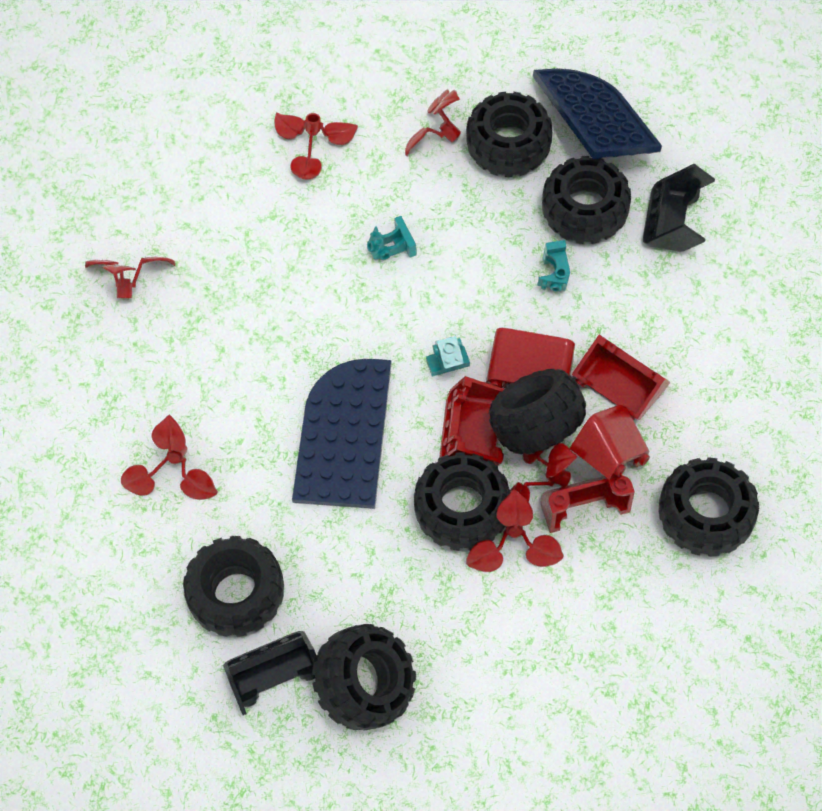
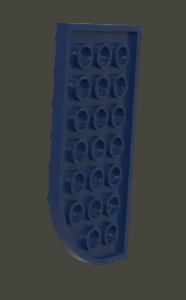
M552 68L533 71V78L592 159L661 152V143L624 96L610 83L597 76L572 69Z
M356 359L347 361L327 371L314 384L305 405L292 496L293 503L375 509L392 366L391 360Z

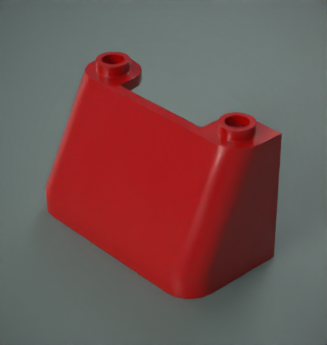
M498 328L494 336L486 383L505 388L506 383H514L525 375L527 376L533 374V372L546 369H560L571 375L575 343L570 339L510 328Z
M600 334L572 373L576 377L575 381L585 388L588 385L616 405H623L628 409L633 420H640L671 383Z
M464 376L450 389L446 399L440 457L445 455L450 457L456 455V453L465 452V455L472 456L477 454L483 456V460L492 461L497 466L502 463L504 453H502L500 447H496L497 437L489 422V407L492 401L495 400L496 395L504 390L503 388Z
M621 404L593 414L584 424L569 448L607 479L614 478L615 476L620 477L626 469L624 466L626 462L633 460V465L638 467L644 466L650 459L648 455L650 451L628 409Z
M601 476L548 490L542 494L540 503L549 532L553 533L560 531L561 521L567 519L566 510L575 506L604 499L607 508L611 506L617 508L620 515L630 513L635 491L632 482L626 476H615L611 479Z

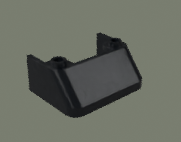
M692 164L657 181L651 190L643 242L649 247L679 252L704 243L706 240L704 237L684 224L688 205L698 201L700 189L715 182V178L696 164Z
M304 631L291 633L224 663V670L243 716L247 714L244 707L254 705L259 698L258 693L298 676L306 681L315 679L312 671L314 662L318 661Z

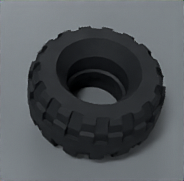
M506 91L498 92L495 96L490 95L483 102H479L472 110L471 117H468L466 142L469 154L478 166L483 170L488 169L490 174L496 176L501 174L505 175V177H513V175L517 174L519 176L525 175L530 169L535 170L541 165L544 158H547L552 143L551 118L548 117L547 110L539 102L537 103L535 98L529 95L524 96L521 92L515 91L513 93H506ZM504 126L521 128L525 132L516 137H504L494 132V130Z
M581 156L580 159L573 157L566 160L564 165L559 164L552 170L550 177H547L542 194V210L544 218H547L548 225L555 233L559 232L560 236L565 240L569 241L572 239L577 244H584V242L595 244L599 243L603 238L607 240L615 235L616 231L625 224L631 203V188L628 187V180L622 172H619L617 166L613 163H606L602 158L592 159L589 156ZM586 190L598 193L603 199L594 204H582L575 201L570 195L576 191Z
M560 369L539 370L519 378L516 382L506 386L502 392H499L489 407V422L497 439L510 452L521 455L523 453L534 454L538 451L547 450L556 444L558 445L565 438L576 432V429L581 426L586 416V401L577 382L571 375Z
M459 452L454 456L449 457L445 455L438 458V462L430 463L424 469V473L418 478L415 486L414 510L421 530L426 536L431 537L434 543L440 546H449L450 550L460 551V548H468L470 551L481 541L495 540V536L505 528V525L501 524L497 518V509L500 503L510 494L508 481L505 475L498 470L497 465L492 461L483 460V456L477 454L470 456L465 455V452ZM466 486L476 490L482 496V502L471 511L457 512L449 509L443 503L442 498L450 489Z
M707 457V460L696 458L689 460L688 464L679 465L666 479L659 499V519L662 521L663 529L667 536L672 537L675 540L674 543L681 549L685 547L691 550L692 554L699 556L700 554H708L709 557L719 556L720 553H730L736 550L751 535L759 514L758 493L755 485L749 482V476L744 471L734 468L735 465L728 461L725 463L717 461L718 458ZM698 492H712L725 500L729 512L721 517H705L695 511L689 499Z
M230 536L229 539L222 540L221 537L213 540V544L207 547L203 546L197 551L198 555L192 558L186 567L187 573L183 579V588L188 608L195 620L209 632L213 631L219 636L228 637L236 635L237 637L247 636V633L253 630L255 632L264 628V624L267 621H272L277 614L279 605H282L284 580L278 561L266 546H262L257 540L252 538L242 539L241 536ZM244 574L254 580L255 585L251 594L240 602L225 603L216 598L217 586L224 578L230 575Z
M361 624L338 631L330 636L328 641L320 647L316 656L318 661L314 662L312 674L315 675V682L312 684L314 693L317 692L320 698L318 703L324 711L327 710L329 712L328 716L333 721L346 726L347 729L365 731L386 726L403 715L409 706L408 702L413 698L415 692L413 683L416 681V671H413L412 662L414 661L411 653L406 652L404 648L406 645L400 638H394L393 632L384 627H377L374 624ZM361 657H364L373 665L377 674L378 684L373 696L362 688L358 679L357 667Z

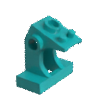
M402 216L394 218L395 229L392 232L381 235L378 232L377 226H375L373 232L370 233L367 248L374 259L386 260L390 256L407 251L410 258L417 255L416 243ZM394 242L395 244L393 246H385V244Z
M565 240L548 242L545 244L542 258L544 265L551 264L555 271L550 275L538 277L537 286H541L543 290H546L547 287L556 292L565 291L570 276Z
M456 335L435 341V345H432L434 354L426 356L432 377L470 366L465 347L462 345L461 339L457 338Z

